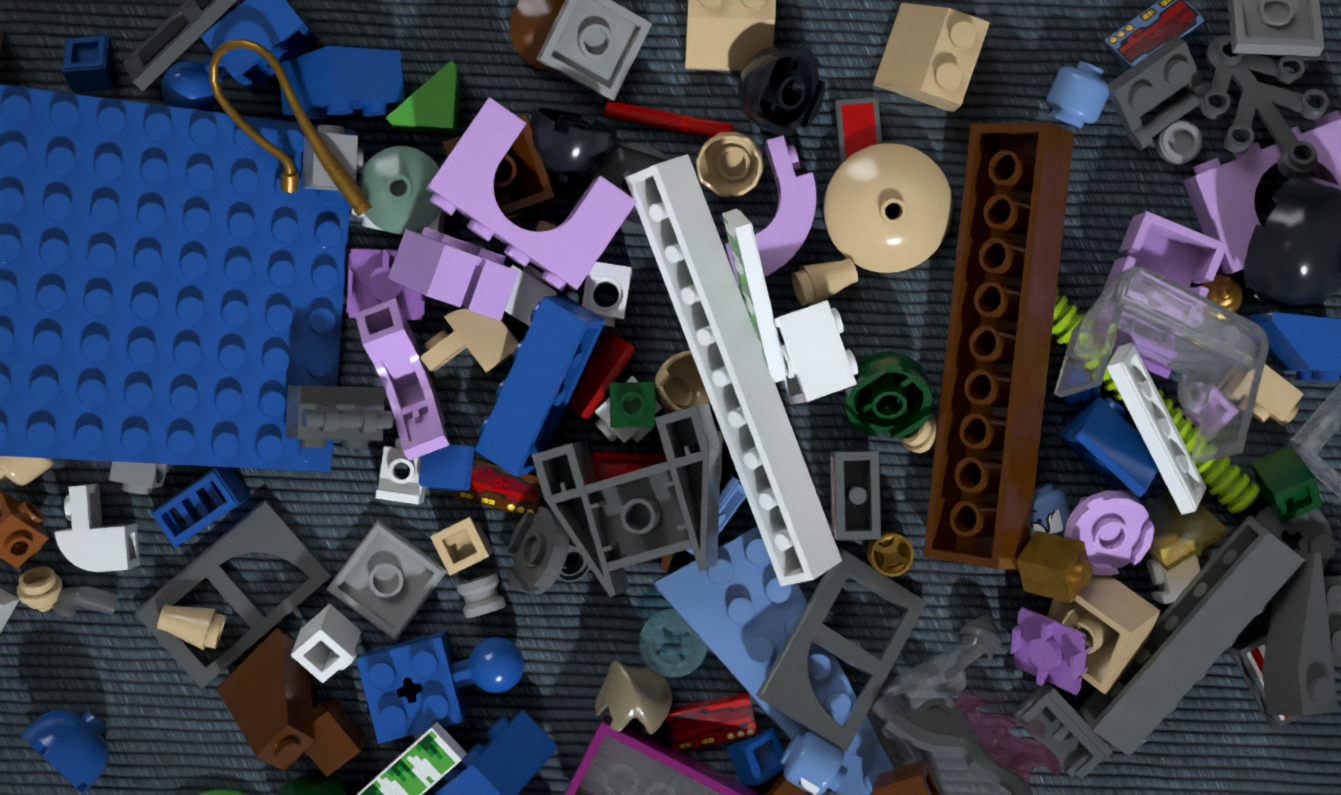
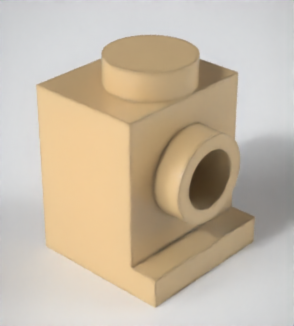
M1263 362L1248 363L1225 393L1232 402H1245V405L1242 407L1243 410L1262 423L1266 420L1276 421L1282 427L1295 417L1299 410L1297 403L1304 395Z
M471 516L430 536L449 576L489 557L494 552L479 521L474 523Z

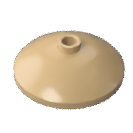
M896 143L871 145L849 156L841 163L831 177L823 204L825 226L835 247L843 256L850 258L857 266L880 273L904 271L928 259L945 239L953 212L951 190L939 166L921 151ZM890 203H897L900 207L898 216L893 219L887 218L885 214L886 207Z

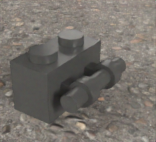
M287 385L286 437L299 439V447L326 448V440H342V448L367 449L368 440L383 441V429H391L393 426V413L391 411H384L385 388Z

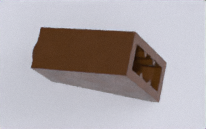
M277 627L216 689L255 756L285 771L316 739L310 672L291 656L297 638Z

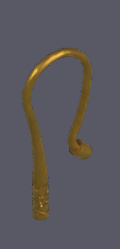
M244 38L226 41L216 48L209 63V82L213 95L223 110L241 130L283 163L285 169L281 171L280 189L288 193L298 191L299 172L294 169L290 157L258 133L237 112L223 94L218 80V65L222 56L232 49L245 48L252 50L266 59L274 70L285 97L325 172L329 174L328 176L332 182H334L358 217L368 211L372 205L366 200V197L352 180L346 169H344L343 165L341 166V162L331 152L314 128L301 106L283 67L274 54L258 42Z

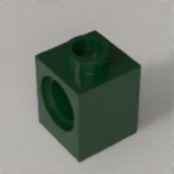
M655 382L609 383L610 428L656 426Z
M1291 445L1251 462L1256 484L1260 487L1259 493L1281 524L1322 506L1315 475Z

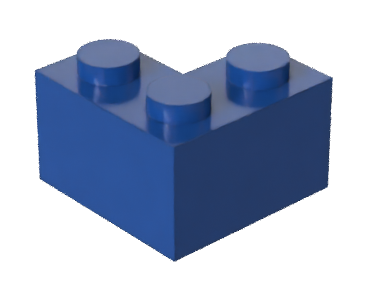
M326 46L280 63L311 123L327 121V115L353 113V109H361L363 116L367 117L389 114L388 107L402 104L405 101L400 50ZM280 86L283 115L295 116Z
M524 710L511 720L502 716L485 733L490 738L483 747L480 743H477L471 748L466 756L442 777L446 782L434 795H517L559 747Z

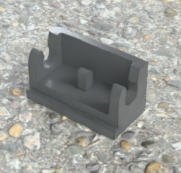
M1048 683L1040 686L1011 713L1071 778L1075 775L1079 779L1085 777L1105 757L1110 756L1114 752Z

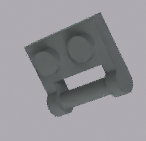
M1177 36L1108 84L1109 96L1126 134L1132 144L1140 151L1153 143L1152 137L1195 107L1201 109L1200 106L1204 96L1209 91L1201 80L1186 41ZM1184 87L1186 94L1142 124L1141 116Z

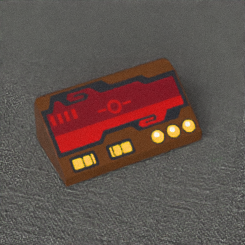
M473 458L469 491L454 490L452 497L525 515L527 512L533 514L538 512L537 507L540 504L542 490L538 476L535 473L515 477L495 463Z

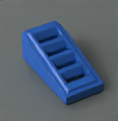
M215 467L150 513L175 548L251 497V494L233 467ZM202 488L205 489L211 500L216 505L217 509L213 510L205 496L200 491ZM187 498L190 499L194 507L201 515V520L197 518L195 513L192 511V509L186 502ZM175 507L189 526L188 529H183L171 512L172 508Z

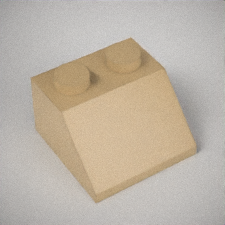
M688 0L685 69L742 72L748 60L756 53L773 47L776 0Z
M901 3L873 85L954 113L962 105L990 22L951 8Z
M1092 574L1089 584L1085 588H1081L1072 603L1053 599L1047 617L1086 634V645L1090 646L1091 649L1086 654L1085 665L1088 666V671L1082 674V678L1106 695L1148 642L1160 610L1112 576Z

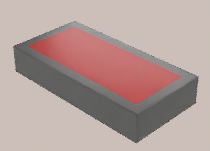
M878 97L834 101L840 166L841 163L855 152L871 145L882 144Z

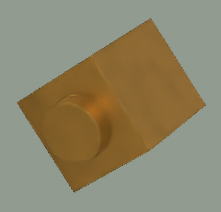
M1036 530L1016 559L1025 592L1072 603L1081 588H1085L1091 580L1092 564L1088 561L1084 541Z

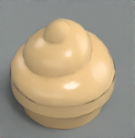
M930 412L928 420L919 429L900 437L904 447L915 453H923L933 449L936 444L938 418Z
M40 566L31 568L20 576L17 593L21 602L28 607L46 612L58 601L57 598L62 591L63 584L61 578L55 574L52 568Z

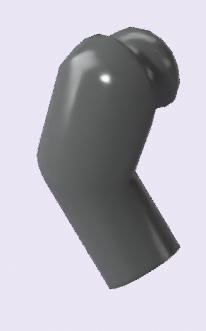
M90 586L62 588L57 598L58 601L53 605V611L57 615L71 618L76 615L77 607L80 606L113 615L119 595Z

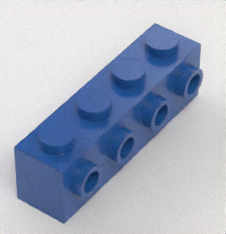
M565 295L543 296L542 300L533 308L530 315L532 323L525 338L515 348L512 368L508 377L500 383L496 391V404L491 415L484 420L479 430L481 437L475 451L515 477L536 472L532 455L547 450L606 319Z

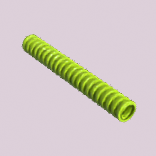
M1057 287L1052 334L1057 335L1056 342L1058 344L1065 343L1067 345L1065 350L1069 354L1074 352L1076 354L1075 360L1079 363L1084 362L1088 370L1095 373V380L1097 382L1103 381L1105 383L1103 388L1106 391L1112 390L1114 392L1113 398L1116 401H1123L1106 367L1112 356L1105 353L1103 341H1099V334L1095 331L1097 326L1094 323L1088 324L1086 322L1087 316L1085 314L1079 315L1076 312L1078 307L1075 304L1069 305L1066 295L1059 296L1057 294L1059 288ZM1157 389L1205 485H1209L1208 492L1212 495L1218 494V501L1223 505L1227 503V510L1231 514L1245 510L1257 498L1260 487L1256 483L1250 484V477L1247 474L1241 475V468L1236 464L1231 465V458L1228 455L1222 456L1219 446H1211L1212 439L1209 436L1202 437V429L1199 427L1193 428V421L1189 417L1183 418V411L1180 408L1174 409L1172 407L1174 402L1169 398L1164 399V392L1161 389ZM1123 403L1122 407L1125 410H1128L1125 403Z

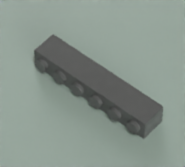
M1249 515L1180 593L1175 602H1172L1157 619L1148 642L1111 691L1105 695L1096 689L1078 709L1092 731L1130 757L1140 745L1149 739L1151 732L1167 714L1177 708L1180 700L1192 686L1207 674L1209 667L1225 649L1235 643L1242 630L1255 616L1265 609L1267 602L1284 583L1294 577L1297 569L1305 559L1277 535Z

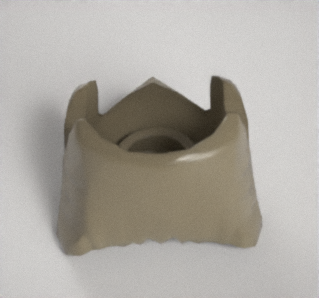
M614 660L610 664L609 673L595 699L596 716L598 717L608 706L613 719L610 725L612 730L619 732L625 728L631 719L637 718L644 725L640 734L645 735L649 733L651 735L660 728L670 711L673 700L670 684L664 674L655 668H629Z

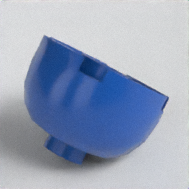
M55 709L41 715L20 734L28 744L82 794L98 780L104 772L109 759L108 745L100 735L106 727L89 711L81 717L69 709Z

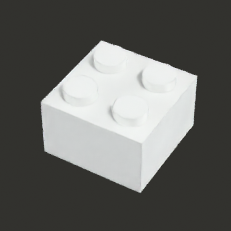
M828 300L773 319L787 376L782 382L790 405L809 402L857 385L854 375L858 374L855 357L850 349H844L840 333L844 332L843 323L835 307L830 308Z

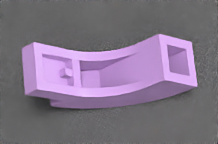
M783 135L767 140L764 145L778 191V207L774 219L764 230L755 234L764 278L782 268L800 249L811 229L816 209V186L813 172L796 177L794 170L800 169L798 155L793 144L786 145ZM727 243L724 245V250L738 287H740L730 244Z
M396 298L355 313L362 345L373 362L385 388L394 415L402 450L408 461L449 446L444 426L446 421L427 366L420 358L422 356L421 350Z

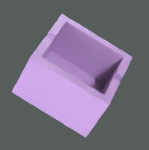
M1148 211L1133 216L1119 249V252L1125 254L1126 257L1115 260L1101 296L1115 298L1179 328L1195 326L1209 289L1203 286L1189 288L1191 282L1201 284L1214 280L1228 244Z
M424 227L422 234L405 229L388 279L425 296L458 307L464 305V308L469 311L501 321L519 271L503 265L506 256Z

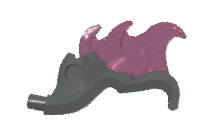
M967 695L960 697L951 708L946 705L944 698H933L925 701L915 711L908 713L903 710L898 711L884 696L872 707V710L886 723L884 727L901 740L927 751L956 752L961 754L966 759L970 769L1001 785L1012 795H1032L1028 783L1032 770L1037 766H1047L1054 775H1058L1061 772L1060 763L1056 755L1048 747L1034 740L1013 736L1008 731V729H1013L1016 726L1017 721L1003 715H985L977 712L975 709L981 708L984 700L975 696Z

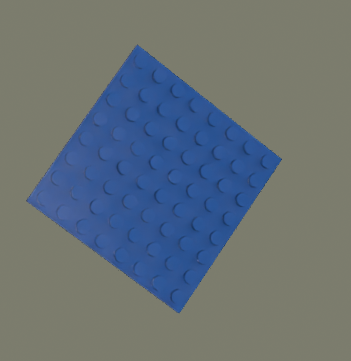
M0 85V456L331 472L333 440H326V448L299 447V439L286 437L287 385L337 386L350 204H348L340 191L302 188L305 135L299 123L241 115L258 133L284 151L292 160L294 169L299 172L298 191L288 193L280 189L281 171L285 169L283 163L253 141L234 123L227 113ZM313 125L318 132L319 125ZM344 129L345 135H355L356 130Z

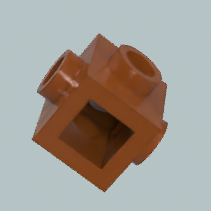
M0 490V560L3 559L18 568L30 556L35 555L49 537L42 524L44 516L41 511L28 501L20 503L2 490Z

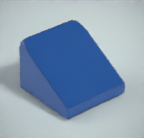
M109 35L66 39L62 73L73 92L113 88L114 73Z
M449 445L421 456L419 485L439 490L469 491L474 447Z
M769 728L727 747V752L740 783L745 786H759L784 771L785 766L780 763L784 750L775 728Z

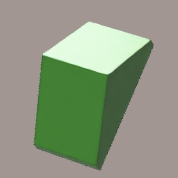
M451 60L385 118L396 130L458 135L462 77L458 67Z

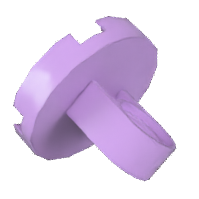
M1106 490L1080 499L1079 504L1067 519L1064 537L1085 542L1088 561L1092 564V574L1112 576L1119 573L1118 568L1124 567L1129 562L1136 565L1142 560L1151 547L1154 527L1149 519L1147 510L1136 497L1124 491Z

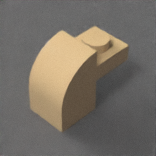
M464 308L444 316L454 331L448 335L443 330L424 344L428 351L420 358L430 371H437L464 349L468 348L485 372L490 373L513 356L515 348L520 341L503 320L499 321Z

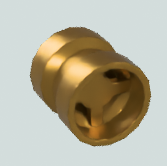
M881 531V539L869 540L866 547L867 560L873 568L883 575L890 577L900 576L907 572L913 563L914 552L912 545L897 532Z

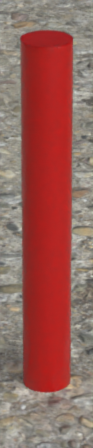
M607 100L604 117L710 138L719 132H732L734 124Z

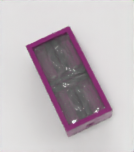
M604 714L564 794L758 795V792L647 735H641L640 731L628 725L619 732L612 730L610 725L613 719Z

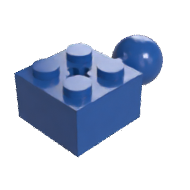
M241 0L242 4L230 13L226 11L200 36L213 54L215 49L226 41L244 38L258 42L270 50L279 63L300 56L320 40L289 0ZM245 48L230 50L222 56L218 65L219 83L231 75L252 93L276 75L264 57ZM213 54L202 63L182 61L174 64L167 70L161 83L162 96L167 106L210 111L217 101L209 82V63Z
M447 630L365 651L356 659L378 744L425 732L436 722L442 727L463 722L468 714V709L462 687L476 684L487 692H505L518 683L524 670V659L520 649L515 643L502 637H491L481 641L473 649L469 659L455 662ZM409 677H411L413 684L421 683L422 688L416 695H413L404 687Z

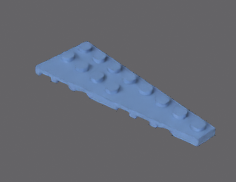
M758 526L718 546L717 565L699 572L696 559L653 581L656 590L663 595L679 616L695 631L710 651L718 657L741 686L790 740L797 733L803 736L806 732L811 731L756 696L808 604L798 583L780 586ZM812 642L808 654V676L811 687L823 709L837 723L843 726L857 697L836 656ZM867 716L864 718L848 750L844 751L845 757L842 766L846 767L848 772L836 792L839 795H870L878 774L894 769Z

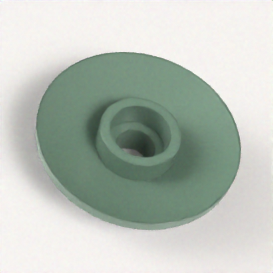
M395 146L378 152L365 164L358 180L360 191L372 205L364 214L374 225L390 233L404 234L405 229L417 232L427 227L441 211L429 201L433 194L426 190L440 168L430 156L416 148ZM399 180L405 181L407 184L406 193L402 196H394L391 190L392 185Z

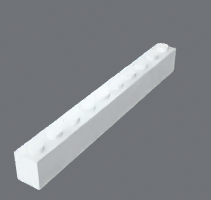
M686 154L655 164L625 177L632 198L637 201L635 204L776 576L780 586L814 580L840 563L842 559L776 384L770 376L754 326L690 157Z

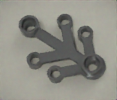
M1230 35L1215 38L1209 44L1206 51L1208 67L1214 75L1210 90L1204 96L1200 108L1207 118L1220 119L1226 114L1231 104L1230 96L1227 94L1231 78L1241 90L1233 125L1224 137V145L1227 150L1235 154H1242L1249 149L1254 140V132L1251 126L1256 112L1282 150L1277 161L1281 174L1288 179L1298 174L1310 175L1318 162V155L1314 146L1309 142L1298 140L1275 106L1300 112L1307 119H1318L1324 114L1329 105L1327 94L1319 89H1310L1304 94L1258 82L1252 72L1273 76L1281 84L1294 85L1300 80L1305 71V64L1301 58L1295 55H1286L1281 60H1276L1258 54L1232 53ZM1224 52H1228L1234 57L1227 56ZM1283 67L1293 68L1296 73H1288ZM1209 101H1218L1222 107L1215 108ZM1307 101L1317 102L1320 108L1310 106ZM1232 135H1240L1246 142H1237ZM1294 153L1303 156L1306 160L1298 159Z

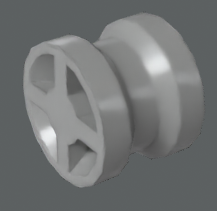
M497 572L456 584L457 592L464 597L466 604L463 608L465 618L480 616L507 606L505 598L499 595L497 590L499 582Z

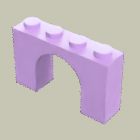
M489 97L427 186L426 190L433 194L429 201L450 216L453 215L455 210L470 220L467 228L489 242L492 236L503 242L507 245L504 253L517 263L526 267L530 261L542 269L544 272L540 278L558 291L563 292L565 287L577 290L637 201L602 176L594 178L573 211L558 227L549 231L535 232L525 230L513 224L504 216L496 202L494 177L501 160L527 123Z
M1338 110L1313 120L1316 127L1313 130L1302 134L1299 126L1291 130L1299 141L1309 142L1317 152L1318 162L1311 173L1317 178L1341 187V115ZM1259 142L1253 143L1245 153H1234L1236 160L1221 165L1219 158L1212 159L1193 167L1196 175L1183 180L1203 234L1228 244L1218 267L1219 274L1226 275L1244 269L1246 253L1256 224L1261 226L1255 210L1256 188L1263 174L1272 165L1277 163L1282 153L1277 143L1262 150ZM1294 153L1298 159L1306 160L1303 156Z

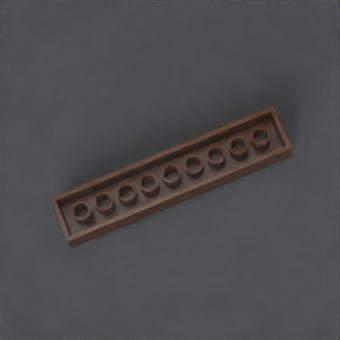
M1049 123L971 124L923 557L994 569H1019L1016 559L1029 542L1074 132Z

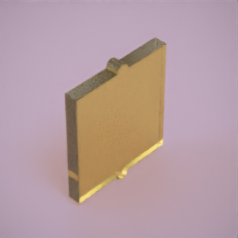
M1169 490L1155 499L1148 498L1147 504L1144 505L1154 527V535L1148 552L1167 571L1193 555L1201 556L1203 549L1228 534L1227 529L1201 503H1199L1195 512L1182 515Z

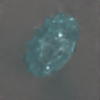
M674 608L656 612L643 625L639 637V650L642 659L652 671L665 677L675 678L688 675L699 667L707 652V646L702 639L679 616ZM666 626L667 630L671 631L675 636L689 632L681 642L683 658L678 653H675L673 649L657 652V650L662 648L661 645L666 642L663 627Z

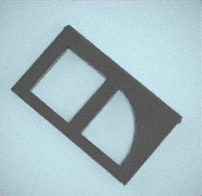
M187 0L123 62L132 82L143 92L237 0H213L204 10L203 8L211 0ZM189 22V24L147 64V62Z
M263 499L135 610V614L199 688L203 689L329 580L333 574L273 507L272 503L267 499ZM267 553L291 562L301 569L309 579L266 616L222 565L223 563L240 554ZM206 578L251 628L209 666L188 642L166 631L157 629L159 616L164 604L175 606Z
M839 548L838 551L842 561L824 573L756 696L833 745L846 751L927 602L846 550ZM848 577L904 611L879 659L822 624ZM812 642L869 677L843 726L837 723L823 709L811 687L808 676V654Z

